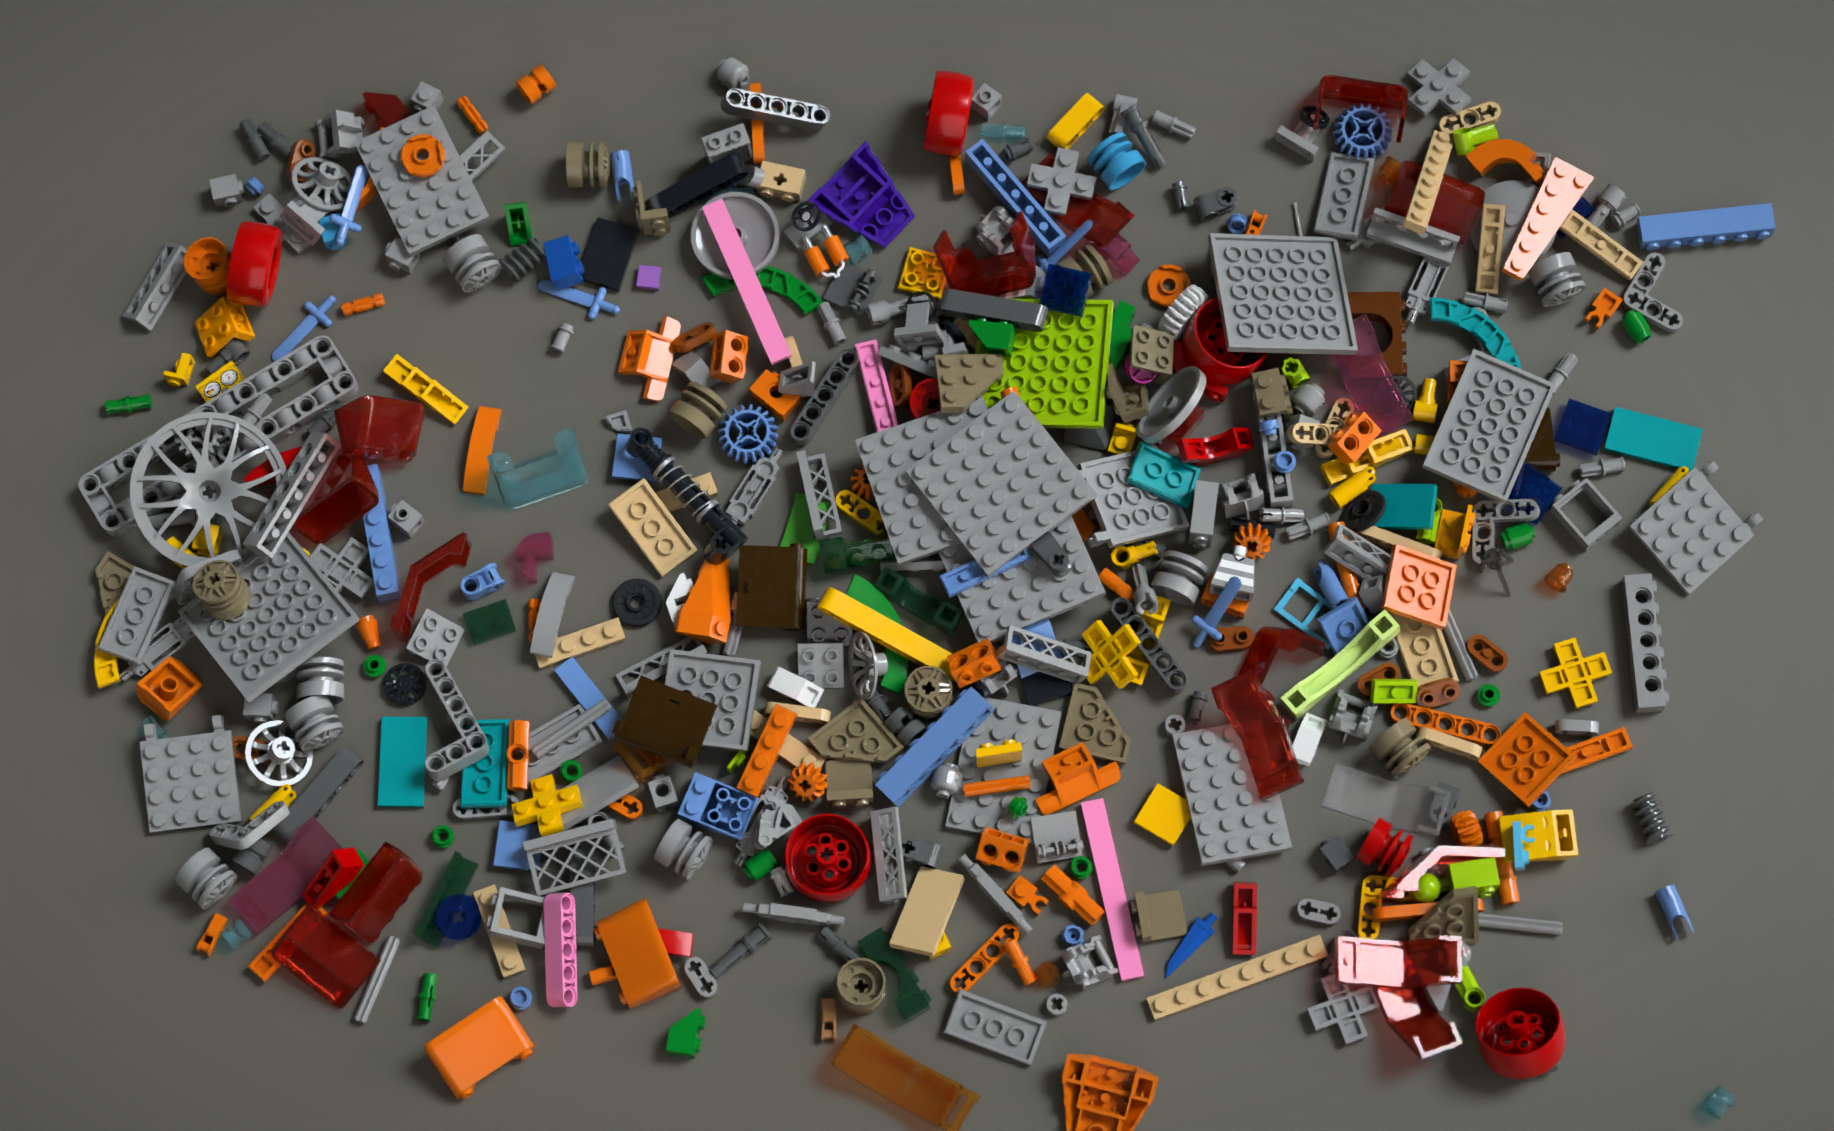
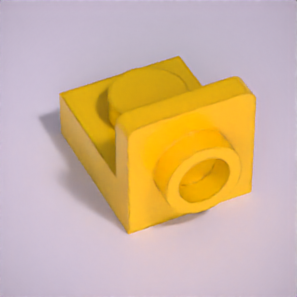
M182 353L181 359H178L175 365L176 373L163 371V377L168 384L175 387H180V385L188 386L195 364L192 355Z
M1116 422L1107 450L1108 454L1118 455L1132 451L1137 437L1134 425L1127 422Z

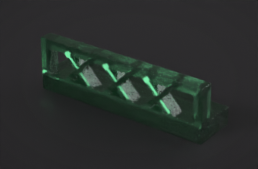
M454 852L415 932L419 940L437 948L440 947L479 867L477 863L464 858L459 852Z

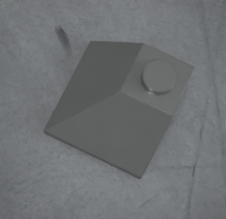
M1105 403L1103 429L1065 428L1063 443L1107 452L1116 414L1114 407Z

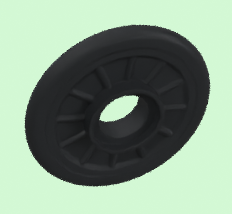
M1369 490L1364 491L1345 506L1342 512V522H1345V527L1354 532L1372 527L1384 514L1386 508L1385 497L1378 491ZM1368 508L1363 514H1360L1363 509Z
M644 579L625 581L616 589L612 599V608L616 617L622 623L633 627H640L651 623L658 616L662 605L659 590L651 582ZM633 598H642L643 605L640 608H633L630 605Z

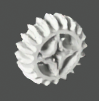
M1195 284L1187 287L1164 313L1159 322L1158 329L1174 334V341L1180 339L1193 314L1200 306L1209 301V295Z

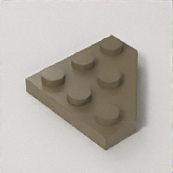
M1002 354L935 355L934 365L940 413H963L969 408L971 402L975 399L978 400L989 390L990 385L995 381L998 382L1004 374Z
M107 551L95 569L105 615L120 598L134 567Z
M1074 683L1059 750L1064 751L1083 742L1093 758L1110 762L1116 761V763L1126 765L1131 740L1123 731L1119 721L1096 687Z
M860 698L808 737V742L822 758L887 764L904 751V746L867 703Z
M1476 886L1453 889L1408 929L1410 953L1438 949L1443 941L1462 940L1465 944L1479 942L1478 892Z

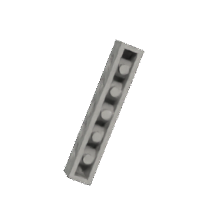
M1252 377L1251 386L1258 429H1260L1259 422L1277 419L1278 426L1280 425V428L1276 429L1277 433L1264 435L1263 431H1258L1269 508H1279L1280 506L1291 508L1294 499L1290 472L1280 473L1273 465L1275 455L1280 451H1286L1281 414L1261 418Z
M311 431L243 542L245 547L259 557L273 558L341 447L339 443L326 433Z
M1652 573L1624 575L1621 584L1635 713L1660 712L1664 710L1666 704H1669V694L1667 690L1664 691L1663 683L1666 682V669L1662 668L1661 660H1664L1663 646H1659L1662 630L1661 625L1657 624L1656 616H1659V604L1654 601V594L1657 593L1656 580H1652ZM1643 595L1647 602L1639 603L1635 596ZM1638 617L1647 618L1649 624H1640L1638 621ZM1648 639L1651 642V647L1642 646L1640 640ZM1650 661L1654 668L1646 669L1642 662ZM1645 684H1654L1656 691H1648L1645 688Z

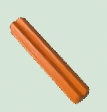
M1026 775L963 784V794L965 797L1029 789L1031 786L1030 777Z

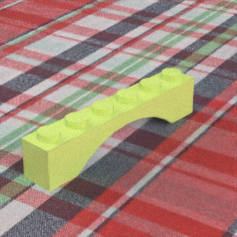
M1384 609L1336 656L1281 697L1282 705L1298 720L1400 633V625Z

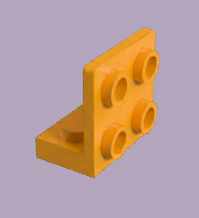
M223 296L194 322L208 357L214 356L234 337L248 342L255 337L243 305L230 301L227 297Z
M1468 504L1465 514L1442 510L1434 546L1435 549L1442 552V556L1460 560L1461 554H1466L1471 534L1467 532H1471L1476 514L1472 512L1473 505Z

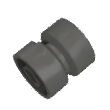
M907 704L896 709L884 722L892 733H897V739L905 748L909 747L915 739L920 738L927 728L920 719H914L915 714Z
M259 839L250 847L235 852L231 862L245 871L257 875L262 867L261 859H267L273 847Z

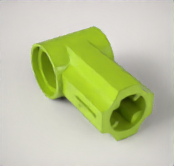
M1492 123L1473 129L1461 128L1452 132L1456 155H1467L1477 146L1498 139V132Z
M1290 357L1284 360V365L1281 369L1293 389L1301 387L1310 380L1300 359Z
M1437 497L1435 504L1437 511L1434 512L1432 530H1417L1415 540L1420 543L1435 544L1442 503Z
M1461 965L1450 971L1449 976L1453 979L1452 981L1463 1000L1465 1009L1470 1012L1479 1011L1485 1002V994L1479 988L1468 965L1466 967ZM1476 995L1480 998V1003L1472 1004L1468 1001V997Z

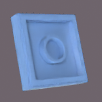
M1355 596L1316 619L1334 656L1346 647L1369 623L1358 598Z

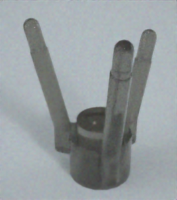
M1502 547L1499 549L1490 548L1485 552V555L1480 556L1479 573H1483L1486 564L1488 568L1496 570L1506 595L1510 596L1511 593L1501 567L1504 565V558L1510 562H1514V558L1507 554Z

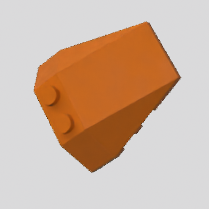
M1068 1053L1062 1074L1066 1131H1133L1154 1099L1159 1077L1138 1066L1096 1055Z

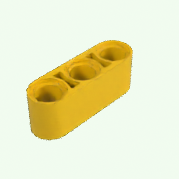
M1086 93L1050 130L1046 139L1057 148L1069 149L1098 119L1105 107L1089 93Z

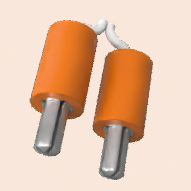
M824 225V227L820 228L826 238L823 244L834 265H841V267L838 268L836 274H826L830 271V267L819 246L813 247L808 236L801 238L806 248L804 255L816 277L833 276L836 279L840 276V271L845 265L844 263L849 261L850 258L838 235L833 236L828 226Z

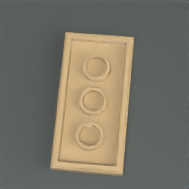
M645 478L608 504V507L661 577L698 551Z
M1387 611L1400 625V633L1395 636V639L1398 642L1399 652L1408 678L1416 679L1418 687L1443 678H1452L1458 683L1459 680L1441 629Z
M920 866L889 942L890 947L934 957L965 880L964 876Z

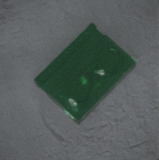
M506 599L463 613L473 645L517 631Z

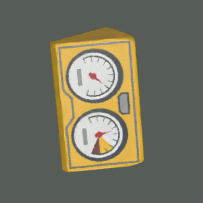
M230 361L197 384L196 389L205 402L240 383L244 378L235 364Z

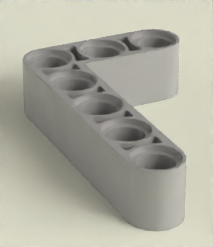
M433 659L425 666L427 677L461 739L432 753L425 761L429 776L435 781H440L485 758L490 748L482 729L443 661ZM434 671H442L439 675H432ZM447 688L452 689L449 693H442ZM457 706L462 707L460 711H452ZM465 725H473L470 729L463 730ZM476 743H483L480 748H473ZM455 754H463L460 758L453 759ZM436 764L442 765L441 768L437 770L432 769L433 766Z

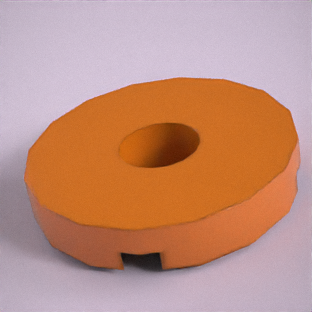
M418 134L409 138L402 147L401 161L404 169L410 175L418 178H427L441 170L445 162V151L438 139L428 134ZM426 151L429 153V156L425 160L417 159L418 153Z
M1173 264L1162 265L1153 270L1149 275L1147 293L1151 301L1157 306L1169 308L1178 295L1191 286V280L1181 267ZM1170 281L1174 283L1175 288L1172 291H1166L1163 288V284Z

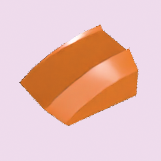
M169 656L137 683L135 693L141 703H144L161 720L169 721L199 691L203 682L185 664Z

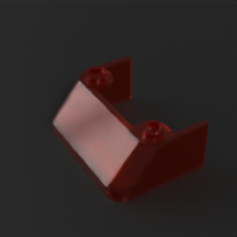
M1326 75L1321 79L1313 130L1318 128L1322 98L1356 104L1362 103L1363 105L1370 103L1371 106L1400 110L1396 142L1401 143L1408 101V91L1405 87L1335 75Z
M1022 211L1017 213L1009 228L1013 237L1012 246L1014 252L976 260L974 253L970 249L965 247L954 249L947 231L943 230L933 249L950 289L996 296L1026 289L1033 285L1036 279L1035 241Z
M1262 627L1257 632L1229 693V705L1234 710L1255 719H1262V722L1288 733L1291 720L1271 712L1274 697L1268 690L1261 688L1279 648L1287 652H1293L1302 647L1322 656L1326 643L1295 629Z

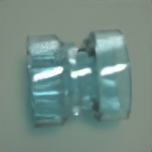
M863 235L857 237L853 243L843 245L853 265L860 262V258L873 254L869 243Z
M240 918L235 920L230 928H225L221 931L234 950L240 946L243 940H248L253 936Z
M1718 1086L1714 1090V1095L1711 1098H1707L1703 1105L1713 1116L1721 1119L1725 1115V1110L1728 1107H1732L1736 1100L1726 1089Z

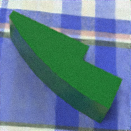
M1122 300L1119 301L1115 310L1111 332L1109 363L1113 364L1116 372L1130 346L1132 328L1129 326L1136 314V307Z

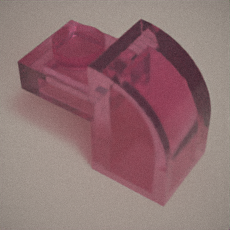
M1101 226L1087 241L1104 259H1108L1123 276H1126L1140 261L1130 249V243L1110 228Z
M551 532L531 534L525 537L517 547L516 558L518 563H522V576L527 578L529 584L538 583L536 561L554 560Z

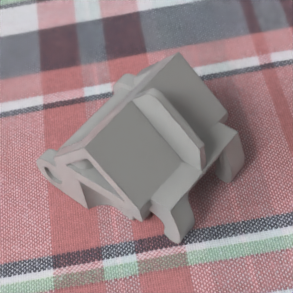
M334 110L324 116L323 119L316 120L315 127L318 128L320 146L318 157L338 160L342 154H351L358 151L354 142L363 138L362 128H365L364 119L361 116L354 117V113ZM332 127L334 145L329 148L327 128Z
M995 206L987 216L981 215V222L975 227L978 231L976 243L992 257H995L1003 266L1026 240L1029 241L1032 238L1027 229L1017 224L1008 211L1001 206ZM1009 232H1018L1019 235L1001 253L1003 244L1000 241Z
M1250 473L1245 478L1228 483H1219L1217 497L1226 519L1245 514L1248 521L1250 520L1249 512L1265 507L1264 494L1262 489L1258 487L1255 473ZM1246 487L1244 492L1234 494L1233 490Z
M994 643L992 645L997 652L998 648L1000 647L996 643ZM999 658L1000 671L973 682L983 697L990 696L1000 688L1006 696L1009 695V690L1005 684L1018 676V670L1011 662Z
M1340 689L1327 727L1345 733L1342 744L1345 743L1347 734L1366 740L1379 703H1372L1346 694L1344 690ZM1347 704L1362 708L1364 711L1360 716L1346 711Z
M768 796L763 801L764 805L771 806L772 811L765 809L757 818L753 846L759 851L764 850L772 842L802 822V819L792 805L785 804L784 800L775 796Z
M1100 935L1091 937L1080 945L1065 949L1062 955L1068 968L1063 973V978L1072 976L1076 985L1080 984L1083 991L1119 973L1118 969L1114 968L1104 949ZM1094 949L1102 963V966L1095 968L1088 957V953Z

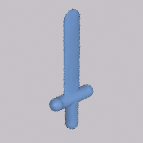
M364 165L357 166L341 216L336 214L329 216L331 222L340 226L335 240L338 246L344 244L348 229L356 233L362 230L361 225L353 222L368 175V170Z
M1091 220L1085 221L1048 259H1045L1043 255L1036 257V261L1040 265L1039 268L1048 277L1056 275V271L1052 266L1092 228L1093 222Z
M541 279L537 284L540 291L590 307L588 318L591 320L596 318L599 309L613 314L620 312L619 306L603 301L606 294L604 287H600L596 296L571 287L558 290L552 281L547 279Z
M332 295L328 296L318 308L309 301L305 302L304 308L310 314L272 353V360L277 361L289 354L319 322L325 327L331 326L332 321L324 313L335 303L336 298Z
M1233 576L1229 579L1204 620L1197 615L1192 617V623L1200 628L1192 643L1195 648H1199L1207 635L1217 641L1221 640L1222 634L1215 627L1242 585L1238 577Z

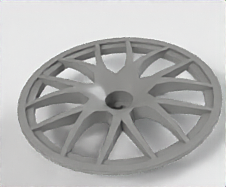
M201 412L189 414L175 419L160 428L149 438L137 456L130 479V502L133 515L144 537L156 550L170 560L187 567L215 557L210 533V520L215 514L220 515L228 523L237 550L242 556L243 562H245L255 553L247 547L241 549L234 519L250 527H253L255 523L235 511L232 500L237 497H245L267 504L269 499L248 491V489L274 476L277 488L287 472L286 466L272 441L251 423L225 413ZM207 425L200 455L181 431L191 427ZM211 425L223 426L234 430L228 455L224 463L216 468L208 461ZM238 432L250 438L259 446V449L232 462ZM177 434L191 452L197 464L195 473L183 472L163 454L159 447L167 439ZM156 452L176 476H144L151 457ZM264 452L273 469L272 473L242 484L231 481L232 472L240 464ZM143 481H165L180 484L186 493L181 499L144 504L142 495ZM207 486H209L211 490H215V493L212 494L211 499H209L207 495L203 496V492L206 491ZM177 507L157 533L149 521L145 508ZM186 509L196 510L198 516L196 525L179 550L161 537L166 528ZM203 526L210 557L194 556L183 552Z

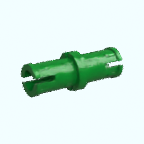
M150 394L134 397L128 395L125 398L105 401L108 415L119 412L133 413L134 410L153 407Z
M423 973L421 993H418L420 1001L416 1016L417 1020L431 1021L433 1002L436 1001L437 997L435 995L437 974Z

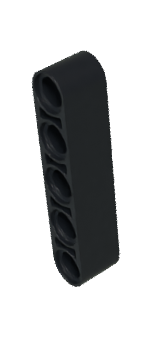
M733 153L648 198L645 201V205L648 210L667 208L668 217L671 218L742 180L748 175V171L740 154Z

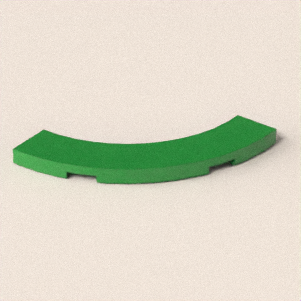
M767 266L756 274L762 289L785 297L796 305L804 316L812 313L817 309L818 305L824 303L806 283L793 277L790 273ZM712 273L701 278L713 298L728 291L738 289L734 279L722 278Z
M854 574L845 594L902 625L896 611L886 597L871 583ZM884 646L888 661V671L886 675L882 676L879 686L901 695L907 676L908 659Z

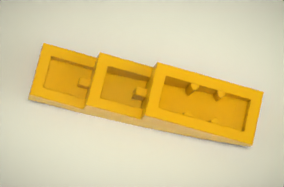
M398 354L393 357L382 371L402 388L454 425L469 408L436 380L429 378L416 366L413 367Z
M1406 429L1374 440L1354 463L1343 464L1337 458L1323 463L1320 469L1330 487L1345 481L1366 467H1373L1375 469L1413 451L1415 447Z

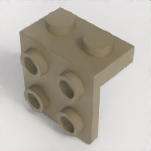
M636 180L637 186L633 187V195L636 203L635 210L639 229L643 228L645 235L653 234L654 236H662L666 232H671L667 208L646 211L641 180Z
M1135 325L1131 329L1130 366L1157 373L1153 383L1161 385L1171 377L1173 372L1174 334Z
M1109 363L1107 371L1108 385L1105 386L1108 398H1112L1114 401L1113 407L1116 415H1120L1124 423L1148 416L1149 404L1146 383H1136L1123 387L1113 364Z
M1278 368L1252 373L1261 418L1283 413L1286 422H1289V415H1293V409L1289 395L1285 396V394H1289L1285 374L1280 375Z
M829 760L826 762L828 806L833 808H844L846 805L863 807L874 803L871 762Z
M1173 890L1144 895V891L1134 893V899L1130 900L1133 914L1137 913L1138 922H1134L1137 936H1141L1142 943L1186 935L1187 928L1179 891Z

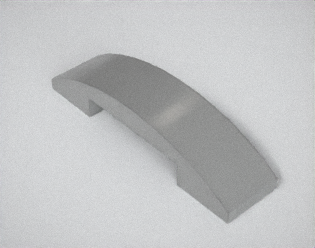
M552 572L537 615L530 654L549 658L553 657L558 639V629L567 598L571 594L575 576Z

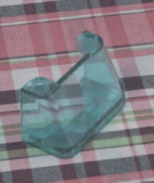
M573 427L561 430L555 435L554 445L556 451L513 465L512 459L507 453L497 452L486 456L506 507L517 509L581 487L588 481V471Z

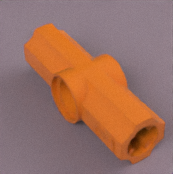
M509 721L507 790L524 791L528 788V763L530 760L529 721ZM517 751L524 752V756L520 760L513 759V755Z
M1055 864L1041 878L1043 883L1058 895V899L1069 910H1074L1091 927L1105 913L1103 908L1088 896L1087 891L1078 882L1072 881Z

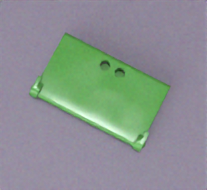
M796 493L780 547H790L792 543L803 544V548L808 549L807 563L814 565L822 539L816 540L806 495ZM822 501L818 508L827 512L831 507V503ZM827 519L826 522H825L824 525H823V530H824V531H825V529H826V526H827V523H828V520H829V519Z

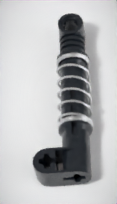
M643 427L635 428L626 442V451L633 457L641 458L645 465L649 466L650 474L655 479L660 478L658 482L662 481L667 486L666 491L670 489L676 495L675 499L679 498L684 503L683 508L687 506L693 512L692 516H697L696 521L701 525H705L714 534L704 549V557L711 564L722 563L739 550L740 545L746 543L748 540L747 535L721 510V505L717 500H711L708 497V491L700 489L699 482L694 483L691 480V474L684 473L682 465L674 467L675 458L671 454L663 452L657 444L655 445L653 435L648 429ZM722 542L724 544L723 548H718Z

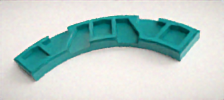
M1430 297V321L1448 323L1467 331L1484 345L1492 357L1521 369L1518 356H1516L1510 340L1490 318L1475 308L1459 304L1457 301Z

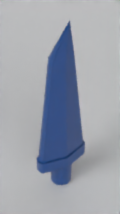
M1210 912L1204 920L1199 917L1194 920L1193 925L1167 963L1165 979L1215 933L1211 928V925L1217 919L1214 914Z

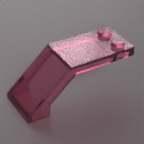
M1365 313L1353 319L1358 347L1356 355L1333 354L1342 381L1358 412H1365L1382 430L1377 436L1379 437L1412 421L1414 418L1385 364L1375 337L1376 332Z
M314 816L295 830L296 835L276 860L228 899L230 905L257 935L262 933L303 898L301 894L331 851L343 849Z

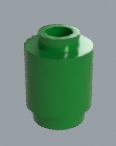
M1631 310L1622 316L1621 325L1631 341H1635L1636 345L1645 342L1652 336L1650 333L1651 328L1640 311L1635 312Z
M1526 522L1506 528L1504 532L1500 533L1506 550L1510 548L1514 550L1533 543L1532 538L1536 537L1532 525H1527Z
M769 849L761 850L744 862L746 867L743 868V871L749 880L754 878L758 881L774 870V866L778 862Z

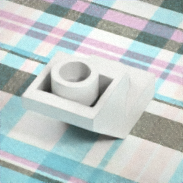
M684 573L679 575L666 600L674 628L676 627L678 611L681 605H676L686 602L689 596L688 591L693 586L691 578L686 579Z
M778 666L767 687L785 697L794 699L804 706L814 708L824 692V689Z
M1306 713L1288 759L1298 764L1310 766L1328 720Z

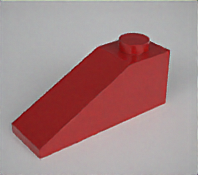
M354 847L332 850L301 894L312 912H316L350 884L365 864Z

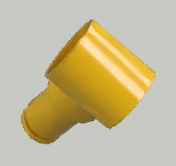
M1424 379L1421 396L1418 397V400H1415L1412 420L1434 424L1438 407L1434 399L1436 380Z
M1154 541L1139 546H1118L1112 551L1111 559L1120 568L1129 569L1139 562V559L1157 555L1158 550L1155 549L1156 544ZM1123 552H1127L1128 559L1120 563V555Z

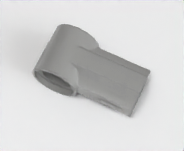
M1121 94L1116 95L1113 107L1114 114L1109 130L1110 136L1123 132L1128 137L1130 125L1125 116H1122L1120 113L1138 103V98Z

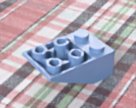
M695 772L677 814V819L712 832L742 840L759 798Z

